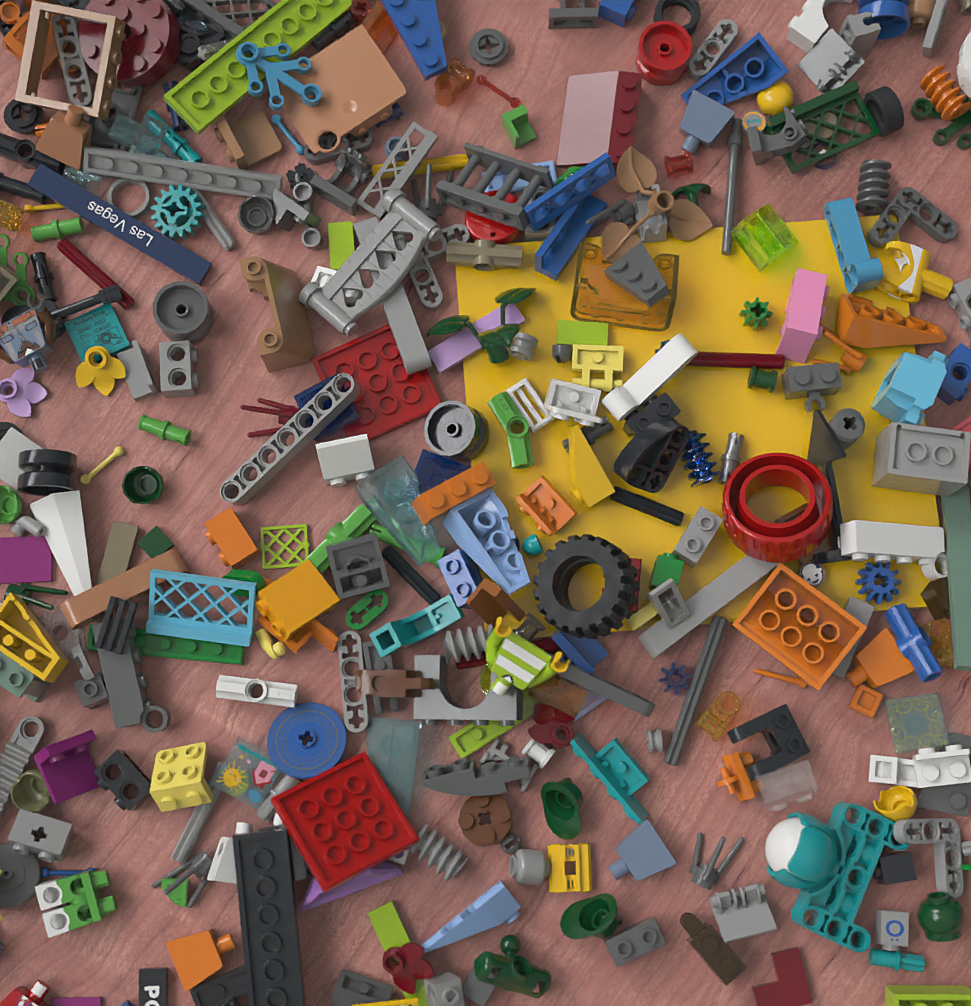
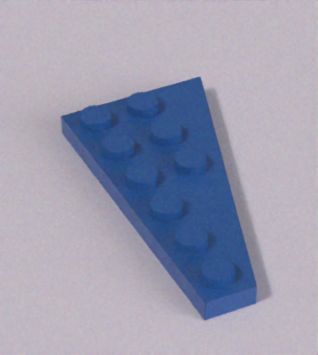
M380 0L425 81L447 71L436 1Z

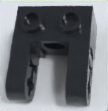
M787 704L776 707L726 732L732 744L758 732L763 733L771 749V752H769L770 756L745 768L750 781L758 779L811 752Z

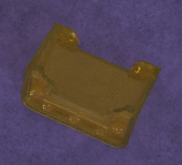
M580 242L570 309L571 316L577 321L608 323L610 326L654 332L667 330L671 324L677 298L680 255L660 254L653 259L669 289V293L652 307H648L606 278L604 270L613 263L602 260L603 250L601 247L592 243Z

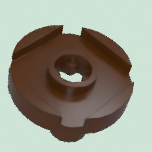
M498 794L471 796L463 804L458 819L464 836L471 843L480 847L497 845L503 842L510 834L513 826L510 806ZM491 813L490 819L492 823L490 825L485 823L481 826L482 820L480 816Z

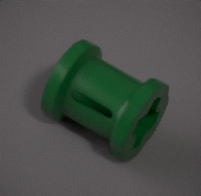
M752 366L747 388L757 387L768 390V393H773L778 371L767 372Z

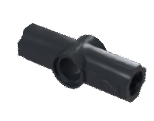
M0 133V157L17 162L25 169L37 170L39 165L42 164L59 175L63 174L66 164L36 150V145L32 141L27 139L19 140ZM32 152L30 156L23 157L24 153Z

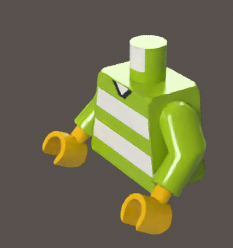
M502 617L497 618L496 626L486 641V661L489 664L488 667L493 673L498 675L490 687L492 691L504 697L511 684L524 690L526 687L532 688L547 681L558 672L562 673L567 670L570 660L568 659L564 663L560 662L559 659L562 656V652H557L553 661H550L552 657L547 652L512 631V621H510L509 625L502 626Z

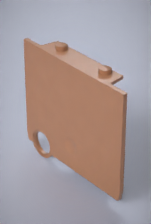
M362 24L311 57V69L307 74H300L298 71L287 73L304 86L312 83L321 89V100L317 105L307 106L303 103L299 94L278 81L280 94L284 98L283 109L315 155L319 152L324 154L334 152L339 148L341 138L350 132L355 137L365 134L369 128L389 118L393 113L392 105L408 95L405 86ZM305 63L300 64L302 68L308 67ZM313 95L306 96L308 99H315ZM326 132H332L337 136V143L331 149H323L319 146V138Z

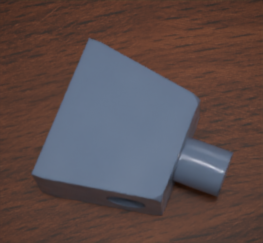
M693 90L679 128L680 133L687 136L681 149L694 155L699 144L710 148L731 123L735 112Z
M645 819L614 848L620 859L608 866V869L616 881L627 873H630L635 881H640L675 865L676 861L649 820Z

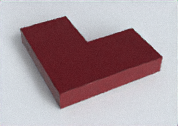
M798 947L771 953L777 981L751 987L756 1006H802L813 1003Z

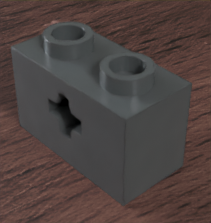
M652 916L632 924L607 938H603L616 967L666 944L655 918Z

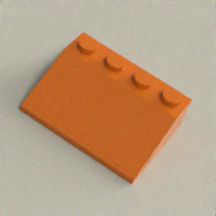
M779 563L732 624V626L817 691L820 690L867 629L864 624L782 563Z

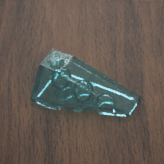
M401 455L363 478L354 490L367 509L372 512L380 524L420 567L440 554L441 551L432 523L424 526L411 505L416 497L421 494L418 487L419 480L407 460Z
M369 717L366 739L368 757L409 821L422 724L415 721Z

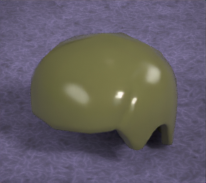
M38 769L25 771V773L18 777L10 789L12 802L19 810L23 809L36 813L41 811L52 800Z

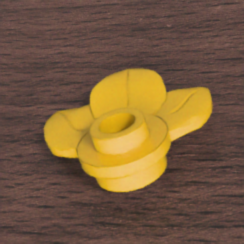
M102 346L91 347L85 354V361L76 370V383L79 388L93 383L96 389L104 396H108L112 392L115 378L121 379L126 377L123 363L119 359L111 357L109 351ZM96 354L102 356L103 360L101 363L95 361L94 357Z

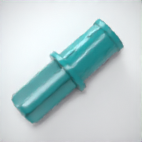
M872 947L869 950V965L893 968V971H898V969L915 972L924 971L925 959L923 956L900 953V951L880 950Z

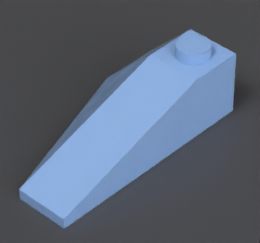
M492 488L451 508L443 521V525L455 542L500 588L508 595H511L530 583V579L522 555L517 550L514 541L516 537L514 531L510 529L507 520V510Z
M500 880L420 946L424 947V953L498 926L504 921L508 925L520 915L517 910L521 908V905Z

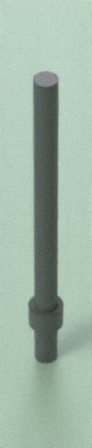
M733 118L731 135L728 136L727 144L729 148V162L721 252L723 255H731L739 149L742 148L743 141L741 136L742 120L740 118Z

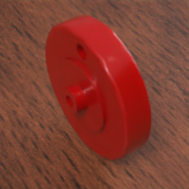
M498 190L488 191L483 194L490 197L495 196ZM511 193L504 199L505 202L511 204L516 203L518 200ZM468 211L465 213V225L474 241L486 239L494 241L499 245H505L514 240L521 232L519 229Z

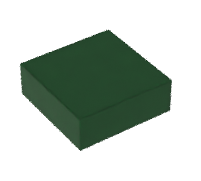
M155 526L137 542L151 559L169 551L175 546L158 526Z

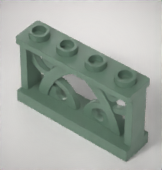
M0 652V685L17 697L25 695L34 702H39L51 683L42 680Z

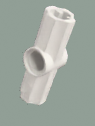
M219 675L216 685V698L295 708L298 698V685ZM260 684L263 686V695L254 699L251 695V690L255 685Z

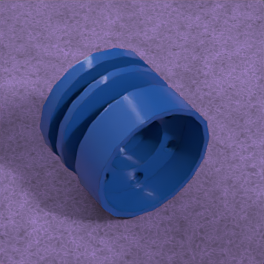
M858 0V14L864 12L872 13L871 18L863 20L864 25L869 26L879 23L881 31L876 40L895 38L904 34L910 27V10L908 6L910 0Z

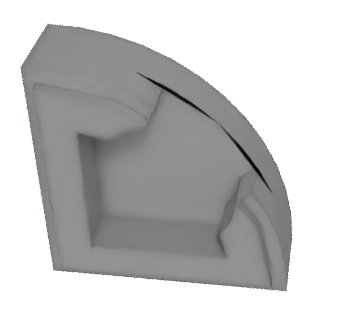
M80 644L71 648L72 656L80 668L79 671L83 679L88 681L94 678L92 666Z

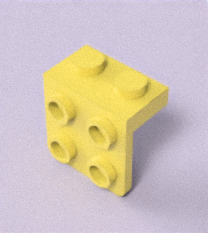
M201 742L165 749L156 754L149 792L161 812L212 803L213 793L204 779L208 751L206 743Z

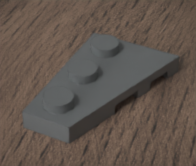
M642 241L604 270L607 279L648 307H652L669 293L664 279Z
M948 733L945 739L946 744L942 745L939 751H946L945 746L961 744L962 749H970L971 753V736ZM971 754L969 755L970 766H971ZM971 782L925 787L917 799V808L968 817Z

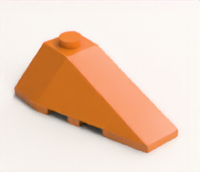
M841 293L836 332L840 340L850 347L872 348L943 343L947 339L939 325L912 315L904 318L895 312V309L888 306L885 310L871 306L872 300L846 293Z

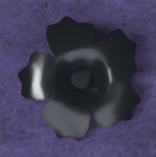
M299 163L295 166V171L288 170L286 176L291 183V189H294L295 185L300 182H306L311 186L310 181L316 174V171L311 168L306 170L305 163Z

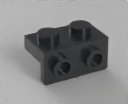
M666 392L659 397L655 395L644 404L646 407L641 411L637 412L635 410L624 419L626 422L623 431L628 437L633 434L636 436L644 428L664 417L670 416L675 418L680 414L681 410Z

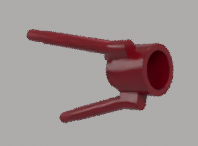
M258 398L257 401L280 410L248 405L240 406L242 410L279 416L278 424L283 426L301 410L300 408H295V406L284 405L263 398ZM282 427L249 432L247 436L256 437L275 434Z

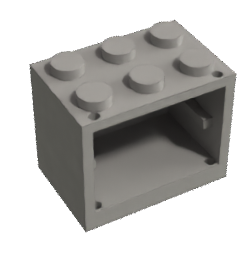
M891 422L876 437L872 486L949 497L967 484L971 432Z

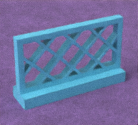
M152 569L150 572L149 619L146 622V633L249 647L255 636L254 613L257 583ZM157 578L167 579L172 584V587L164 592L157 585ZM185 582H192L199 590L190 596L181 585ZM210 586H219L224 594L215 599L207 590ZM175 589L185 599L179 605H176L167 596ZM237 589L249 590V598L243 603L233 593ZM201 593L211 602L204 609L194 600ZM226 597H229L237 606L229 613L220 604ZM162 599L172 609L168 613L156 612V604ZM189 603L197 614L193 617L186 616L180 609ZM215 607L223 617L220 620H212L206 612ZM241 610L247 617V624L237 623L232 616Z

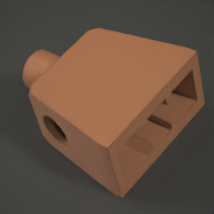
M69 105L67 112L59 110L50 119L35 149L79 171L84 164V147L90 146L92 134L91 124L81 120L83 109L76 105Z

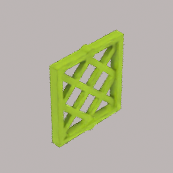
M307 524L260 527V549L262 551L263 570L294 568L307 561L310 546L308 543ZM287 529H298V530H297V531L294 533V535H293V534L290 533ZM280 530V532L276 536H274L270 531ZM301 531L305 533V541L303 543L296 538ZM284 532L291 537L285 544L278 539ZM266 533L273 538L267 546L264 542V535ZM293 540L300 545L295 552L288 548ZM275 542L282 546L277 554L270 549ZM303 548L306 551V559L304 561L297 555ZM285 549L291 554V557L286 562L279 557ZM267 551L274 556L268 563L265 562V553ZM294 558L301 562L289 564ZM276 559L282 563L280 565H272Z

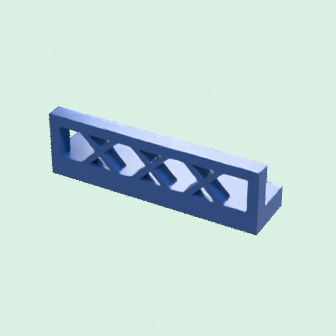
M605 152L527 205L524 211L529 222L528 226L534 232L616 177L610 155Z
M591 193L566 210L535 253V271L557 281L598 222L597 220L587 225L586 220L605 210L607 203L592 196Z

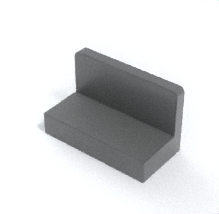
M342 969L330 1006H352L389 1001L394 986Z

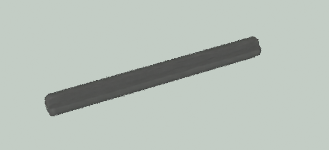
M718 615L713 617L664 757V762L677 766L728 623V620Z

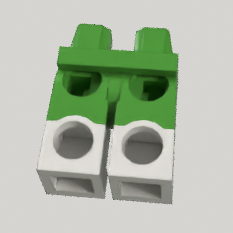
M93 869L63 878L45 881L35 886L41 911L48 909L42 914L48 938L92 922L100 921L107 914L118 908L114 894L101 898L98 889L111 884L108 870L94 872ZM68 902L70 903V904L63 905V906H60V907H55V906H58V905H61V904H65V903H68Z

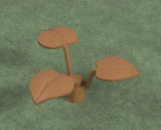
M630 146L623 153L616 171L620 187L627 193H634L639 189L641 194L652 197L648 201L649 212L630 230L622 222L611 223L604 229L601 235L603 257L607 262H615L641 242V239L633 233L652 215L658 216L666 212V215L671 217L668 221L670 233L682 241L692 240L713 226L705 212L693 202L686 199L674 201L672 194L666 190L659 192L657 190H645L650 188L656 181L657 171L654 164L633 146Z

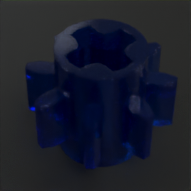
M671 662L669 671L666 668H661L660 671L664 674V677L659 679L658 683L665 684V693L672 689L675 695H679V687L685 690L689 688L685 681L692 676L689 674L685 675L683 671L685 665L675 668V663ZM673 672L675 676H680L681 678L676 685L674 681H669L668 679Z

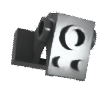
M560 0V8H549L548 29L596 28L598 7L585 8V0H579V8H566L565 0Z
M783 106L786 124L778 134L765 135L758 130L757 126L747 128L755 165L765 163V159L793 153L807 142L805 133L808 130L801 119L795 120L797 113L794 109L789 111L786 106Z
M349 147L347 151L341 149V154L335 163L338 169L330 179L324 180L315 174L310 184L314 193L354 216L359 208L357 199L353 195L362 183H366L372 174V170H370L372 164L366 161V155ZM345 174L354 178L347 188L339 184Z

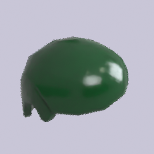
M149 466L132 468L124 475L122 481L123 494L134 504H150L155 502L162 495L165 487L163 476L155 468Z

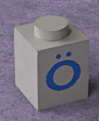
M875 909L874 942L882 944V949L899 951V946H908L909 913Z

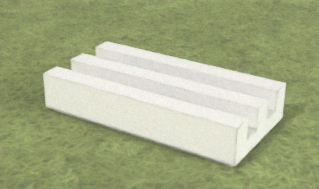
M527 378L505 390L521 415L528 421L532 434L554 421V417L549 415L550 411L544 408L543 401ZM522 386L526 388L546 418L541 419L521 390ZM516 391L522 402L525 404L531 415L536 420L537 424L534 425V423L529 418L521 404L514 396L513 392Z

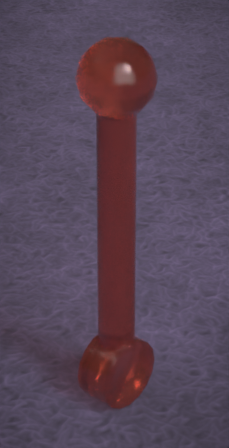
M484 75L477 77L478 84H484L509 101L512 108L519 107L520 100L517 97H510L488 82Z

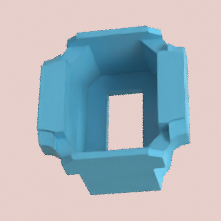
M934 351L927 359L916 354L903 352L885 374L871 408L896 423L920 426L925 416L920 411H924L933 405L946 375V365L949 359H947L946 355Z

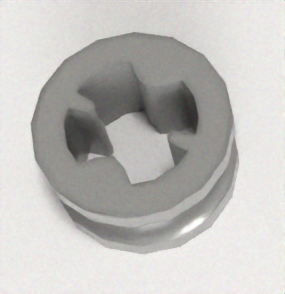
M660 728L656 729L655 732L647 729L648 753H652L653 750L662 752L663 743Z

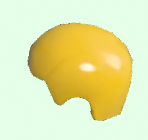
M778 80L769 88L758 91L756 102L763 114L774 116L784 112L783 106H786L788 109L794 107V92L788 83Z
M899 785L893 786L886 791H880L879 801L873 800V804L879 815L896 823L900 819H910L913 816L918 800L910 788Z

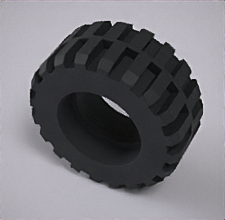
M583 534L581 537L577 535L569 536L568 542L560 540L555 543L556 549H548L544 554L547 557L544 563L540 561L537 569L540 570L539 575L534 576L533 584L537 585V590H534L533 593L534 599L540 601L537 604L539 612L545 615V620L550 625L578 638L597 639L598 635L602 637L611 635L610 629L612 628L619 630L624 625L621 621L624 618L630 619L633 614L630 608L632 604L637 606L639 599L635 596V591L640 590V582L634 579V577L638 576L636 567L631 565V558L616 545L601 537H594L590 534ZM593 563L601 566L605 576L603 594L592 607L578 611L572 607L569 600L568 589L573 575L583 566Z

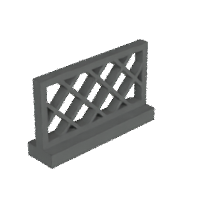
M182 0L186 5V15L209 30L222 32L225 36V41L233 40L253 24L252 17H261L276 5L271 0ZM260 2L265 7L264 10L251 11L250 3ZM247 3L248 11L234 12V4ZM230 5L231 13H220L216 10V6ZM249 18L250 25L240 26L236 24L235 19Z

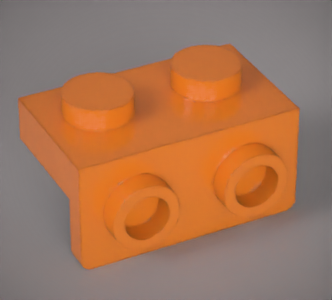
M544 475L540 476L523 494H519L515 498L519 502L518 507L527 516L530 515L537 522L535 525L538 530L545 535L552 536L557 534L578 514Z

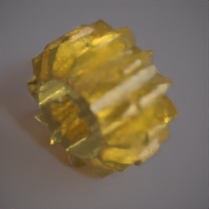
M0 200V227L10 231H17L23 221V209Z

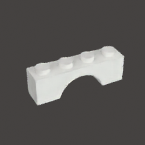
M807 0L801 9L803 13L799 17L795 15L787 27L790 31L786 39L808 54L825 35L829 26L824 19L823 8L832 2L844 1L852 3L853 0Z

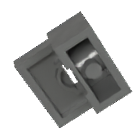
M376 532L325 545L339 599L390 586Z

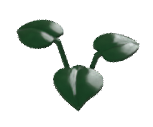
M536 287L513 288L495 297V302L501 303V325L496 328L485 330L479 334L469 321L468 315H454L434 324L427 332V338L430 335L451 334L461 330L463 327H467L481 344L482 350H487L490 363L504 362L509 359L507 347H510L513 338L520 331V325L517 323L505 324V308L508 304H516L528 298L536 291Z

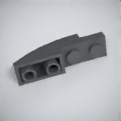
M513 756L505 762L497 764L495 762H488L478 768L475 759L467 760L462 758L449 765L442 766L436 764L430 766L427 770H424L421 782L426 788L447 794L462 796L495 795L506 793L509 781L530 777L531 762L529 756L522 758L521 756Z

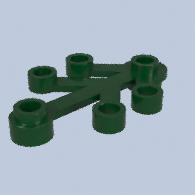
M967 96L963 104L971 102V99ZM926 98L916 99L911 106V115L917 120H924L927 117L942 119V113H938L936 107H932L931 102ZM916 109H921L923 113H919ZM968 110L961 116L949 120L955 122L945 129L937 130L932 138L933 143L937 146H943L949 137L971 124V112ZM971 132L969 134L964 133L958 138L956 144L960 150H968L971 147ZM937 135H942L944 140H939ZM961 139L967 140L969 144H963Z

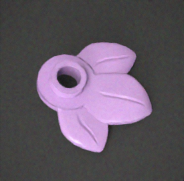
M31 368L18 369L11 378H5L0 381V400L7 403L10 412L19 417H30L32 413L31 404L43 401L48 395L42 385L33 382L35 373ZM8 388L14 389L11 395H6Z

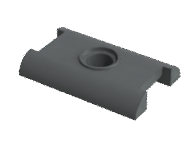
M132 86L130 91L118 88L113 90L111 100L113 109H110L109 114H115L109 117L108 121L86 117V122L92 126L90 146L125 151L143 90L142 86ZM94 90V93H93L92 100H91V103H90V107H89V108H92V106H93V100H94L95 90Z

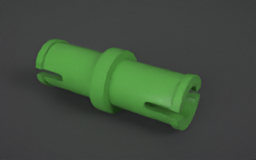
M81 217L64 221L57 219L52 220L50 224L31 227V235L34 242L51 238L59 240L63 239L66 235L84 232V224Z
M144 414L138 423L139 430L157 435L158 439L163 441L168 439L183 446H187L190 442L191 431L174 426L170 421H160Z

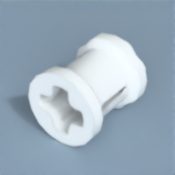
M531 739L521 753L530 756L539 764L538 767L542 769L556 750L554 748L549 749L546 745Z

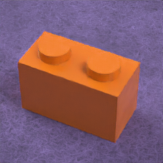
M231 507L204 523L208 529L205 535L212 546L217 543L222 551L218 553V556L225 567L230 565L233 569H238L261 554Z

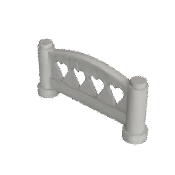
M393 188L386 194L382 201V208L388 214L323 287L319 286L316 282H311L299 294V301L305 307L313 308L339 332L348 337L353 336L358 330L359 326L356 324V320L382 302L400 284L418 258L427 240L435 242L442 234L440 226L408 201L406 194L399 188ZM393 234H412L413 240L406 243L404 250L399 251L397 250ZM377 252L396 253L397 257L394 261L390 262L387 269L383 270L380 268ZM360 271L379 272L380 277L373 281V285L370 288L366 289L363 286ZM343 290L363 291V296L361 299L356 300L355 306L350 308L347 307Z

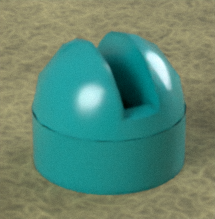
M536 534L528 536L524 540L522 547L527 555L537 556L543 553L541 543Z

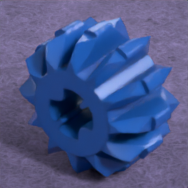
M867 562L864 564L865 570H858L857 574L861 578L855 580V584L862 585L863 587L858 591L859 595L867 593L865 601L870 602L874 598L876 605H880L883 600L888 603L892 601V595L896 596L899 594V590L895 586L900 585L902 581L894 579V576L899 571L894 570L891 572V563L887 562L882 566V563L874 562L873 565ZM881 579L882 584L876 586L874 581Z

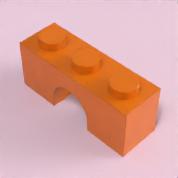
M483 461L420 494L411 505L422 524L426 526L446 515L451 508L492 488L496 482Z

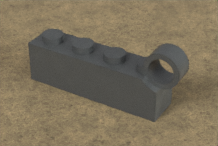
M126 617L121 619L113 645L115 647L118 645ZM111 620L105 644L108 642L114 620ZM132 622L122 655L97 648L115 728L118 729L142 722L143 727L147 731L156 733L169 726L171 714L165 706L154 705L152 699H148L146 688L149 687L148 678L141 670L140 663L143 661L140 648L136 647L134 637L137 636L135 624ZM102 623L92 625L95 642L97 641ZM153 710H158L163 715L164 721L160 727L153 726L149 721V715Z

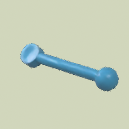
M277 114L273 115L271 118L272 123L279 126L295 146L296 153L303 155L304 146L299 145L282 124L281 117Z

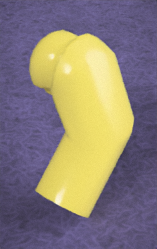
M265 628L255 632L262 649L272 659H279L281 655L286 653L284 644L282 642L274 643L270 633Z

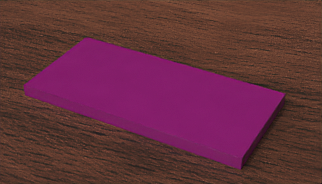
M45 536L0 538V584L53 581V553Z

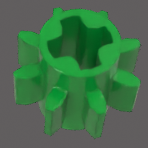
M756 297L753 303L745 301L744 308L746 310H741L739 316L745 319L743 326L749 325L753 327V331H756L760 324L762 327H766L768 321L765 318H771L773 312L767 309L769 302L763 303L759 301L758 297Z

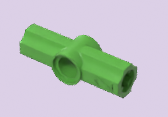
M360 504L343 522L337 523L330 529L325 536V540L307 557V560L309 559L315 568L324 574L330 568L325 545L362 536L377 521V518L364 505Z

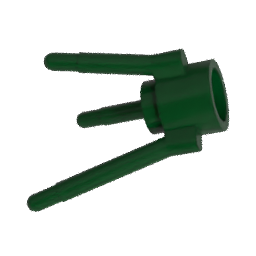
M11 583L5 591L4 600L11 592L20 596L27 606L31 603L48 610H54L53 605L32 598V593L29 591L67 595L68 592L67 590L31 586L25 583H21L20 586ZM36 616L42 626L46 628L47 623Z

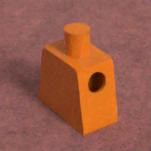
M885 628L877 632L854 654L852 662L856 668L847 673L846 678L854 688L866 681L868 686L873 689L915 671L911 662L901 653L895 639L888 629Z
M209 929L166 942L185 992L194 988L227 965L224 953L236 948V943L231 933L217 938L214 930Z

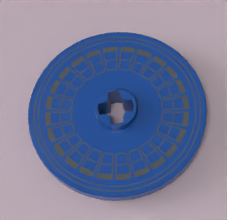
M312 702L296 704L295 708L289 707L284 710L272 723L267 737V748L274 765L282 773L296 779H310L336 766L342 759L347 745L345 726L338 714L325 705ZM311 736L313 742H308L307 746H304L301 739Z

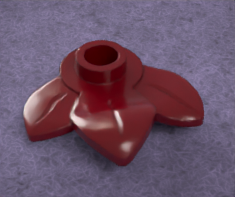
M565 698L562 699L555 709L546 704L536 703L533 708V717L536 725L528 729L531 738L537 743H551L557 748L569 746L570 741L574 738V731L571 726L575 720V712L569 701ZM557 731H562L564 733L563 740L557 738Z
M412 942L405 943L401 947L388 948L383 954L382 962L384 969L392 974L394 984L411 995L416 990V979H430L434 976L431 963L427 959L422 958L424 947Z

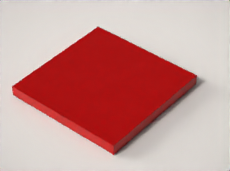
M389 324L311 358L323 387L341 373L349 374L360 384L361 391L359 396L337 416L347 438L367 434L370 442L429 415L435 406L442 403L427 369L410 375L407 374ZM350 381L343 384V393L351 388Z
M365 751L271 798V804L324 894L418 844L420 840Z

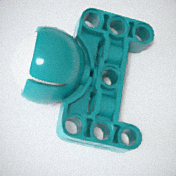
M844 801L835 804L827 825L815 816L804 812H793L787 816V819L779 822L770 831L766 840L765 853L768 863L766 870L781 885L791 889H802L791 909V919L793 922L854 952L861 953L866 951L871 943L870 934L864 928L853 924V921L882 849L886 847L903 851L910 846V844H901L896 840L892 842L895 822L860 805ZM850 809L851 818L847 821L846 813ZM873 820L874 828L870 832L869 824ZM853 870L854 877L852 881L849 882L848 877L850 872ZM810 910V918L805 922V914ZM833 921V929L828 932V925ZM856 932V939L851 943V937Z

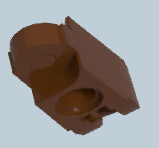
M355 670L356 689L360 693L372 694L375 697H421V690L434 689V678H421V671Z

